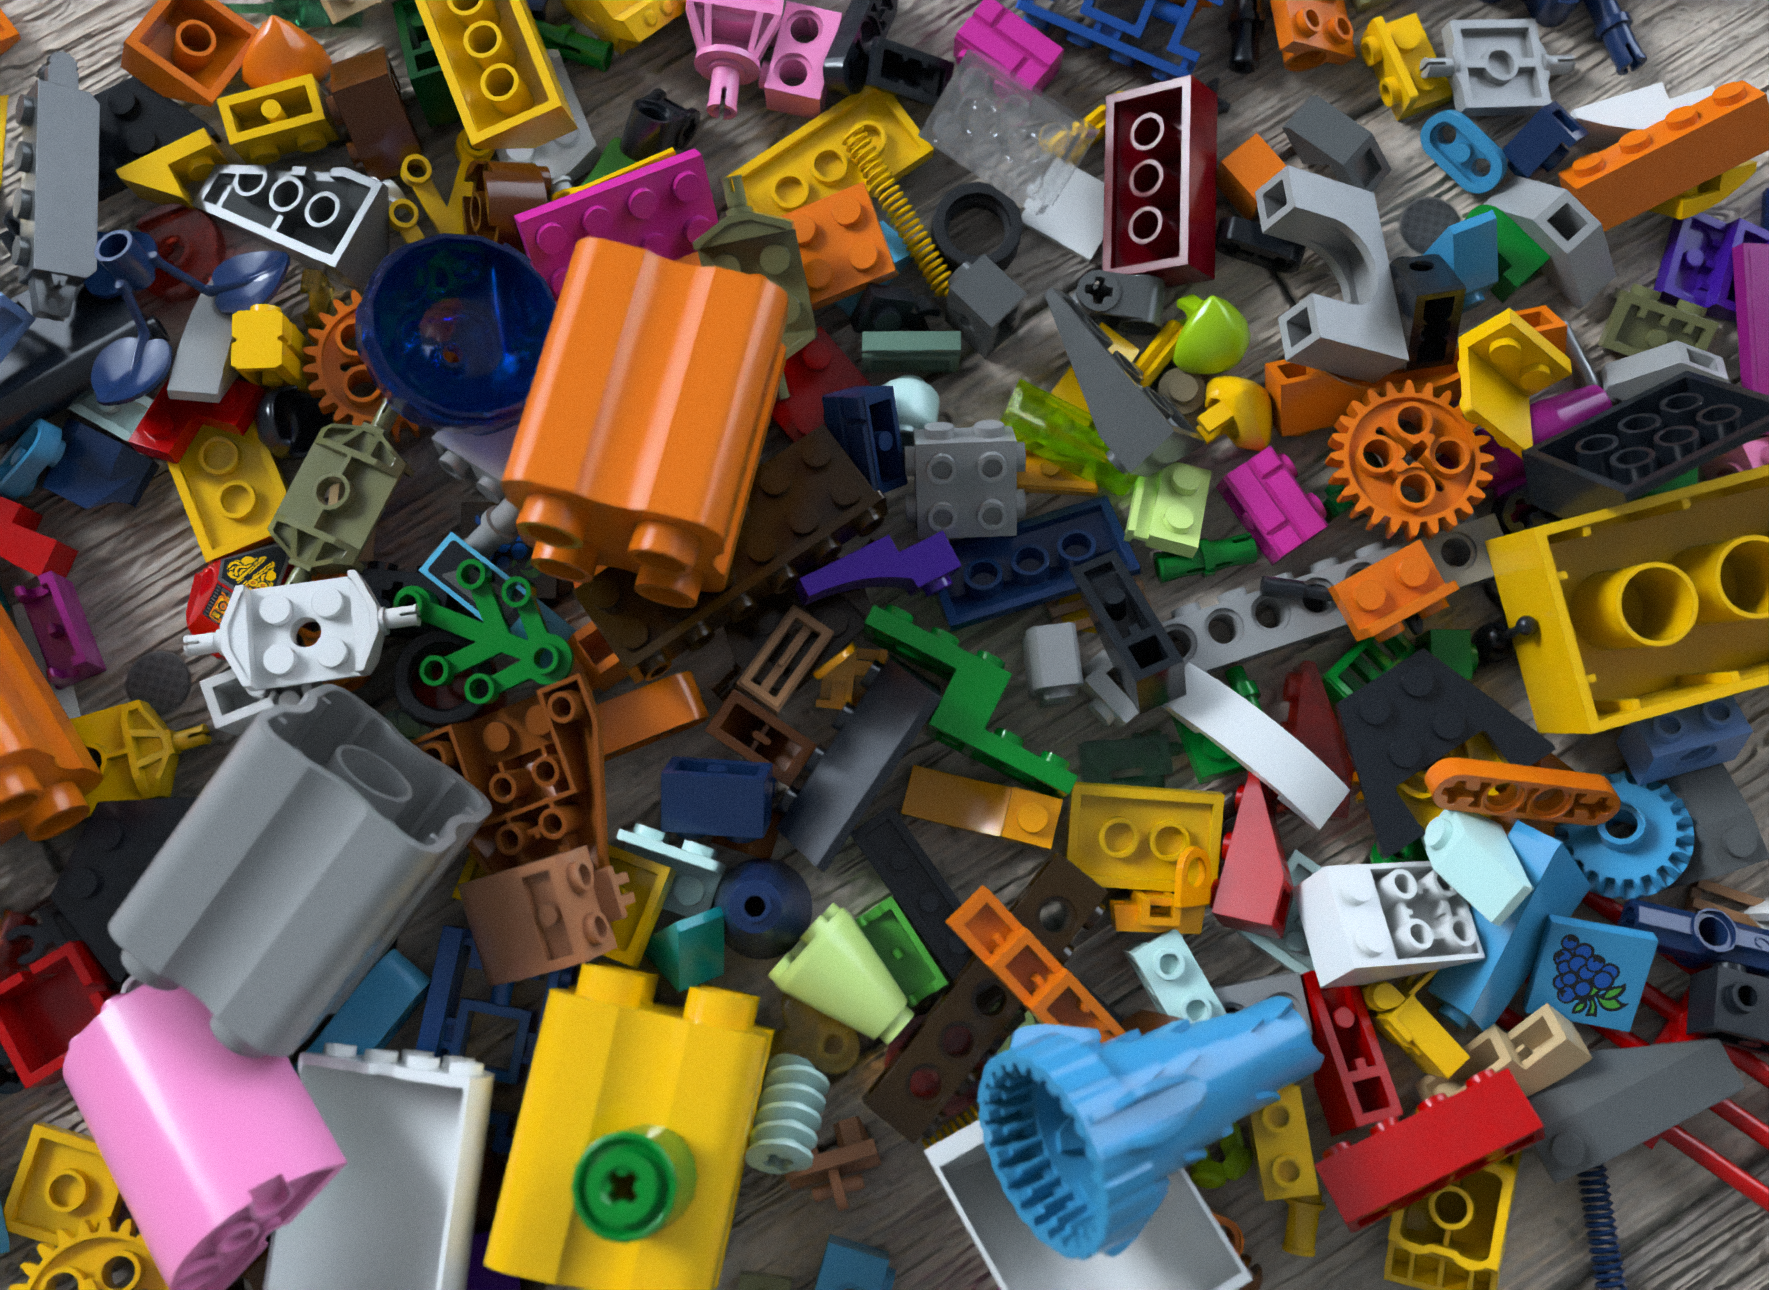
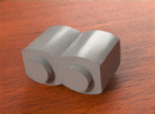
M1067 622L1029 628L1025 632L1026 637L1021 639L1029 700H1039L1041 708L1070 704L1069 699L1074 698L1075 694L1078 693V688L1084 686L1076 624Z

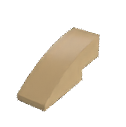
M1546 1003L1508 1033L1492 1024L1462 1047L1470 1058L1449 1079L1427 1074L1415 1083L1422 1102L1439 1093H1445L1447 1097H1450L1466 1089L1465 1082L1481 1071L1494 1069L1495 1073L1509 1068L1523 1093L1528 1097L1561 1080L1593 1058L1573 1023L1550 1004Z

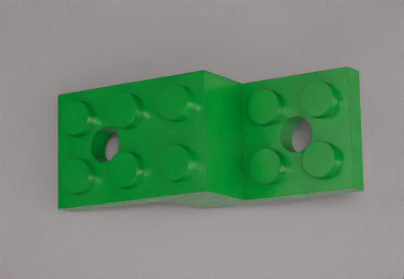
M887 604L885 610L875 605L872 606L864 622V640L884 650H888V652L950 682L928 725L925 736L1041 794L1064 799L1070 794L1078 776L1068 771L1071 765L1068 761L1045 750L1042 751L1041 756H1038L1022 748L1024 740L1005 729L997 727L994 733L985 729L1012 673L1003 669L1006 664L1003 660L983 650H978L976 655L958 647L960 640L940 628L933 627L928 632L912 624L914 617L896 606Z

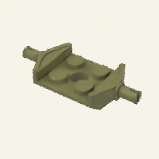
M742 174L722 178L721 181L729 209L726 211L727 216L692 242L694 250H698L700 263L703 267L716 266L749 275L762 274L786 292L788 295V318L781 342L786 346L787 360L818 336L794 221L776 215L753 211L752 206H747ZM784 371L776 401L779 395L780 400L790 397Z
M383 398V402L371 422L372 424L363 422L361 426L332 423L321 428L267 528L273 539L290 557L288 563L294 566L285 585L310 582L311 577L316 576L317 573L345 574L348 570H356L358 573L363 572L365 565L359 562L358 559L403 474L412 478L415 473L413 468L389 441L390 435L388 433L403 410V407L396 402ZM343 483L345 485L343 498L336 504L325 505L324 497L326 491L334 484Z

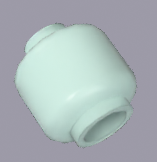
M902 375L882 386H893L904 450V446H914V429H924L926 424L938 422L940 400L938 392L922 378L916 375Z

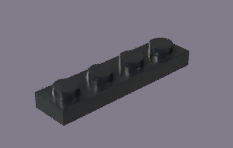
M890 805L854 830L850 835L953 980L974 954L945 923L962 904L893 806ZM988 984L980 988V990L977 992V995L985 989H987L992 984Z

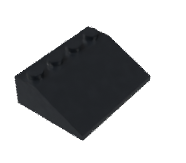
M1690 371L1680 373L1522 451L1531 505L1564 519L1627 503L1769 432V395Z

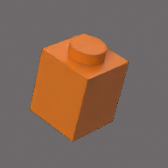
M1256 133L1220 162L1217 168L1216 186L1243 217L1251 221L1259 215L1255 191L1287 165L1261 136Z

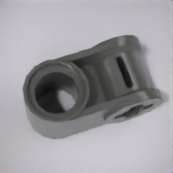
M1092 270L1080 279L1072 298L1098 325L1103 322L1113 330L1142 336L1157 334L1161 331L1165 281L1152 275H1129L1104 270ZM1089 293L1095 294L1096 301L1100 304L1093 303V295Z

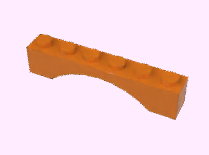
M1546 305L1514 311L1565 354L1568 325ZM1459 347L1455 350L1454 361L1451 365L1411 371L1397 369L1376 383L1286 362L1285 359L1265 363V389L1272 402L1273 425L1281 437L1304 436L1313 430L1332 427L1341 415L1348 416L1346 409L1353 400L1363 404L1362 397L1370 388L1380 396V391L1386 382H1391L1397 393L1400 392L1406 380L1412 381L1415 393H1420L1426 384L1430 382L1433 385V397L1439 399L1443 393L1450 390L1452 391L1450 402L1460 400L1462 397L1461 376L1457 368V362L1460 360Z

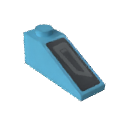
M450 532L419 571L482 620L471 591L459 585L456 571L458 566L468 559H475L486 563L492 571L491 584L511 633L528 640L518 609L507 605L501 595L502 586L510 577L461 538ZM478 567L472 568L468 575L469 582L475 584L480 578ZM521 585L516 586L513 591L515 601L519 602L526 595V589ZM536 598L549 633L559 635L568 641L577 630ZM549 649L545 650L540 656L542 667L548 668L553 662V654Z

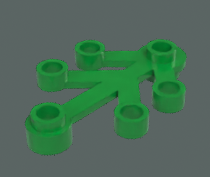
M475 559L463 561L457 568L456 578L461 587L471 591L483 622L440 606L437 596L431 590L423 587H404L394 598L393 608L406 606L411 597L416 599L421 616H418L421 618V625L412 627L423 628L431 624L475 641V643L446 657L437 655L426 657L420 665L419 674L422 681L427 685L436 687L447 686L456 675L503 653L521 660L494 675L476 673L470 676L465 683L464 691L467 699L474 704H492L501 693L531 679L539 684L551 685L566 679L573 669V649L566 639L549 633L536 601L537 588L528 579L518 576L511 577L503 584L501 590L504 602L518 609L528 640L511 633L491 584L492 571L486 563ZM478 567L480 578L475 584H471L468 579L469 572L472 568ZM523 584L526 589V595L521 601L516 602L513 597V591L516 586ZM549 649L553 654V662L548 668H543L540 663V656L545 650ZM437 662H440L444 670L443 675L440 679L435 680L432 676V668ZM485 680L488 683L489 691L481 699L477 695L476 689L479 682Z

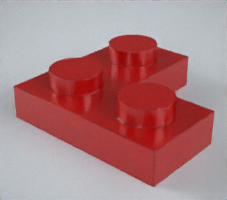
M169 376L128 442L139 453L178 464L202 425L244 436L255 419L259 400L265 392L259 385L235 379L219 403L169 399L167 392Z

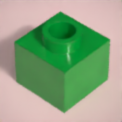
M1430 629L1415 637L1416 647L1419 650L1422 648L1426 649L1466 680L1473 679L1472 673L1476 671L1478 666V650L1476 645L1471 643L1470 630Z

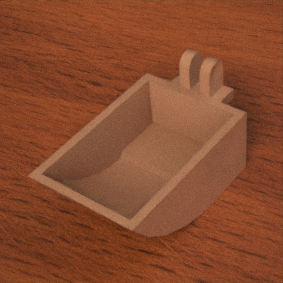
M586 845L458 884V890L487 985L510 983L587 962L617 948L610 922L628 917L625 906L636 902L633 891L624 894L620 893L619 885L630 881L627 871L615 874L613 866L594 871Z

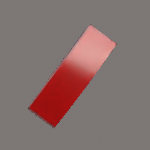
M0 496V556L34 575L39 576L53 571L66 579L79 551L55 539L37 533L36 530L43 516L21 504Z

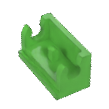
M892 896L855 920L908 999L906 1006L909 1009L931 993L940 990L948 984Z

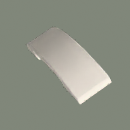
M1188 662L1184 667L1186 695L1163 704L1161 707L1195 734L1201 732L1279 794L1277 797L1279 801L1313 828L1320 830L1349 793L1350 789L1317 756L1278 723L1219 680Z

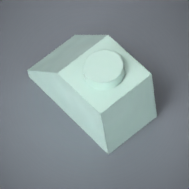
M1444 809L1438 817L1431 820L1425 830V834L1420 838L1433 870L1487 920L1497 926H1500L1533 890L1502 825L1480 814Z

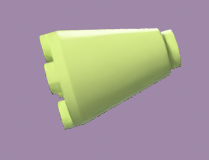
M833 902L800 937L801 940L778 962L768 976L775 982L774 985L781 992L872 1040L879 1037L888 1045L907 1025L915 1013L906 1006L908 999L851 913L844 907H838Z

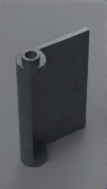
M83 283L75 289L69 318L64 322L37 318L0 363V445L25 432L37 419L47 420L95 394L91 384V372L99 353L118 339L138 337L137 326L122 294L111 299H100L93 296ZM29 289L11 298L13 302L33 315ZM141 311L150 331L149 340L164 339L169 342L171 340L161 321L155 315L147 318Z

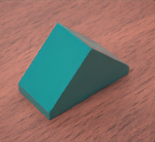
M721 906L675 922L650 937L644 955L678 992L724 975V913Z

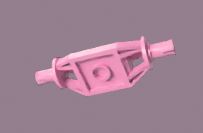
M686 0L685 11L697 51L694 57V66L702 77L711 81L709 100L706 106V111L710 116L719 118L720 102L723 100L725 101L723 120L736 117L739 86L750 84L759 77L761 70L760 61L781 26L784 0Z

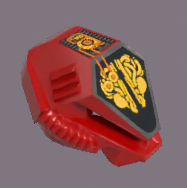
M278 543L245 553L230 555V557L220 558L218 561L209 564L202 572L195 573L186 609L187 627L192 635L212 633L220 629L221 621L235 586L244 585L252 590L285 585L294 566L288 563L290 557ZM219 652L210 654L216 659L227 661Z

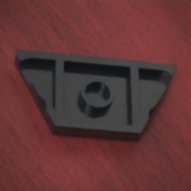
M132 76L94 95V98L100 104L98 203L129 188L116 172V169L202 128H205L217 144L223 141L213 127L172 99L161 96Z
M198 797L98 802L50 895V898L114 981L124 983L130 977V973L126 970L121 960L123 948L110 935L108 924Z

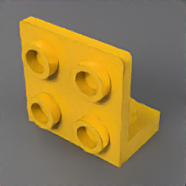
M1508 308L1458 337L1460 360L1457 362V368L1461 376L1462 392L1459 404L1462 413L1469 422L1480 425L1494 437L1501 447L1509 448L1523 459L1521 452L1533 446L1529 397L1570 376L1572 369L1571 360L1511 308Z

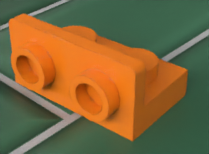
M1421 539L1329 587L1328 591L1357 642L1374 636L1377 643H1381L1404 631L1406 628L1402 620L1418 613L1422 620L1448 607L1449 603L1445 597L1460 588L1455 580L1447 583L1444 582Z

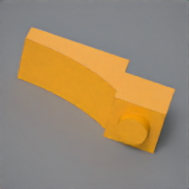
M913 765L901 815L1048 851L1052 847L1063 799L1017 787L993 784Z

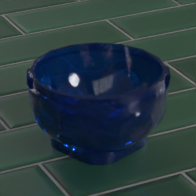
M442 233L405 244L391 255L384 257L370 276L362 300L357 306L355 331L359 357L365 363L375 386L383 394L393 410L416 425L425 426L436 431L461 435L486 436L508 429L521 421L557 306L546 280L531 266L532 260L506 242L504 245H500L483 236ZM443 353H454L457 355L459 362H448L445 360Z

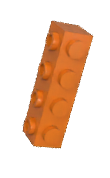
M1743 80L1724 84L1715 89L1711 96L1691 106H1683L1672 110L1662 121L1646 129L1629 132L1622 136L1618 143L1598 153H1590L1578 158L1571 167L1557 173L1561 187L1567 189L1602 224L1605 232L1768 151L1769 103L1767 95Z

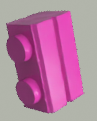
M983 0L974 11L972 17H969L958 30L954 39L953 56L956 57V63L966 74L972 77L981 75L993 84L995 93L1003 101L1009 104H1015L1017 101L1026 109L1030 108L1043 89L1056 76L1061 68L1064 55L1062 47L996 0Z
M1270 446L1228 473L1218 483L1216 489L1246 531L1252 534L1255 543L1273 566L1315 538L1329 525L1324 520L1327 512L1320 499L1313 493L1306 495L1295 480L1298 477V472L1291 459L1284 453L1277 455Z

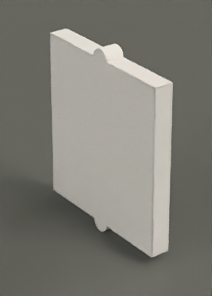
M1057 156L1041 184L1037 183L1034 185V195L1021 215L1023 226L1090 263L1103 241L1104 182L1074 165L1062 161Z

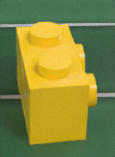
M312 73L217 99L229 144L246 164H271L278 161L281 157L280 155L298 150L301 152L319 151L325 148L328 142L339 140L333 117L326 102L327 96Z

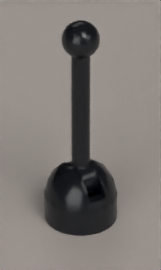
M1527 615L1520 617L1516 622V626L1510 629L1502 623L1490 622L1479 627L1473 633L1471 643L1476 645L1480 660L1487 663H1496L1507 658L1513 652V638L1519 635H1533L1537 631L1538 623L1535 618ZM1494 649L1499 650V653H1494Z

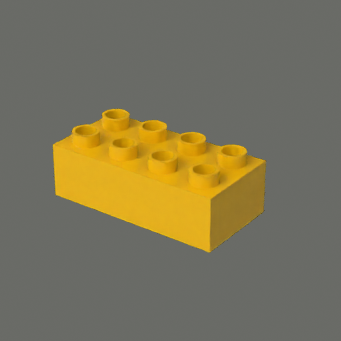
M1769 464L1485 541L1509 629L1516 626V622L1520 617L1526 615L1532 616L1538 623L1537 631L1533 635H1519L1512 639L1538 733L1594 734L1769 685Z

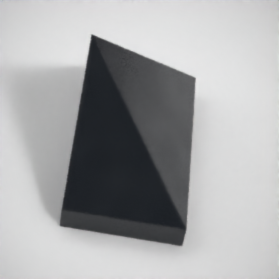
M875 36L872 40L865 85L944 111L948 108L955 63L892 40Z

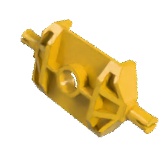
M139 699L70 719L88 751L97 750L102 759L99 770L103 775V780L96 789L84 796L90 807V812L85 818L91 816L98 802L170 798L179 754L187 749L211 744V736H206V734L210 733L208 726L202 723L198 726L175 732L166 725L148 702Z

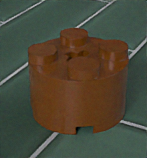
M471 161L466 170L464 182H473L472 196H463L462 217L467 247L469 250H478L473 259L476 262H528L514 215L548 203L547 196L551 190L549 168L547 166H537L533 162Z

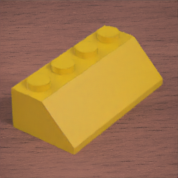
M415 0L464 128L474 149L536 148L578 129L527 0Z

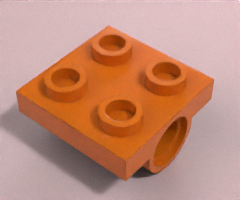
M1270 0L1279 49L1281 50L1286 70L1292 72L1307 71L1326 62L1342 66L1356 57L1352 39L1353 27L1348 20L1344 0Z

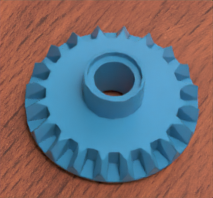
M1626 770L1618 774L1603 772L1601 775L1610 781L1620 798L1621 806L1617 814L1607 822L1599 825L1586 826L1559 823L1554 827V839L1563 843L1591 885L1589 891L1603 897L1623 900L1639 899L1656 894L1674 883L1689 864L1694 849L1695 836L1692 817L1689 815L1682 798H1678L1669 789L1667 784H1660L1655 781L1639 786L1633 774ZM1625 822L1634 826L1636 832L1628 838L1619 839L1611 836L1608 833V829L1616 823Z

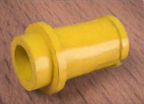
M1319 1190V1194L1284 1199L1289 1206L1285 1237L1282 1243L1283 1251L1303 1257H1315V1243L1320 1211L1326 1210L1327 1205L1322 1201V1191Z

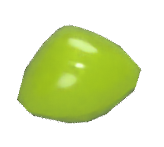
M1192 293L1178 299L1177 307L1182 309L1187 315L1186 318L1178 321L1184 326L1178 336L1173 361L1179 370L1187 373L1209 375L1227 372L1240 364L1248 348L1251 333L1245 317L1238 309L1226 300L1211 295L1206 300H1202Z

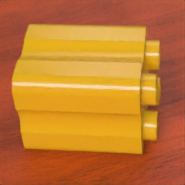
M598 961V965L582 963L577 985H571L568 989H550L484 1264L493 1270L554 1285L588 1290L717 1289L745 1170L746 1151L750 1147V1135L754 1129L755 1115L758 1111L759 1099L775 1034V1028L755 1023L760 996L724 987L700 984L699 987H689L684 1008L654 1001L659 974ZM643 1124L667 1127L683 1138L694 1155L698 1175L694 1198L681 1217L646 1239L625 1244L602 1239L585 1226L575 1210L571 1185L576 1164L586 1148L606 1134ZM632 1172L625 1176L615 1173L614 1178L618 1183L615 1191L619 1198L623 1199L630 1196L636 1200L638 1195L633 1189L635 1182L638 1180L636 1175Z

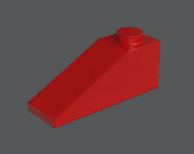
M1315 970L1301 974L1313 1035H1311L1312 1043L1317 1051L1324 1055L1323 1063L1320 1069L1313 1073V1078L1331 1136L1371 1127L1385 1119L1404 1115L1359 986L1320 988Z

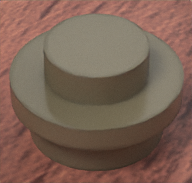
M1174 368L1166 372L1159 381L1157 394L1160 397L1165 394L1184 416L1197 411L1205 400L1206 386L1199 374L1187 373L1179 370V368Z

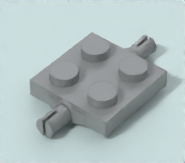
M1536 19L1450 20L1441 29L1446 57H1424L1420 62L1419 71H1423L1420 76L1424 79L1446 77L1449 79L1455 109L1466 116L1535 115L1542 107L1552 103L1548 87L1549 76L1571 75L1575 68V61H1571L1575 58L1572 54L1548 55L1540 42Z

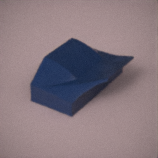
M68 418L62 428L61 440L66 442L65 451L60 461L54 467L48 466L42 487L87 510L113 502L125 503L136 507L160 465L124 444Z

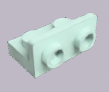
M1171 929L1149 943L1138 940L1122 950L1158 1013L1189 1019L1190 1023L1227 1014L1178 930Z

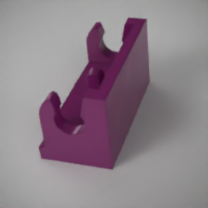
M49 571L38 576L42 585L34 589H25L24 586L15 587L16 598L19 602L23 603L47 665L46 675L48 680L54 684L56 689H64L107 671L71 581L53 571Z

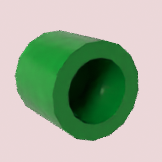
M652 1124L629 1127L606 1134L586 1148L574 1170L571 1185L574 1207L585 1226L604 1240L624 1244L643 1240L667 1227L684 1214L694 1198L698 1175L694 1155L683 1138L667 1127ZM632 1172L638 1178L633 1186L634 1192L638 1197L636 1200L630 1196L620 1199L615 1191L618 1183L614 1175L617 1173L620 1176H625Z

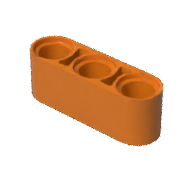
M684 671L668 676L596 705L602 720L604 762L695 727L710 718L692 671Z

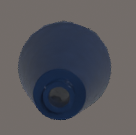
M754 858L739 863L723 876L716 890L712 909L721 906L723 910L724 943L730 949L751 959H772L789 952L801 940L800 937L809 928L813 904L807 884L795 869L779 860ZM759 896L765 902V911L758 917H751L748 913L749 901L753 897Z

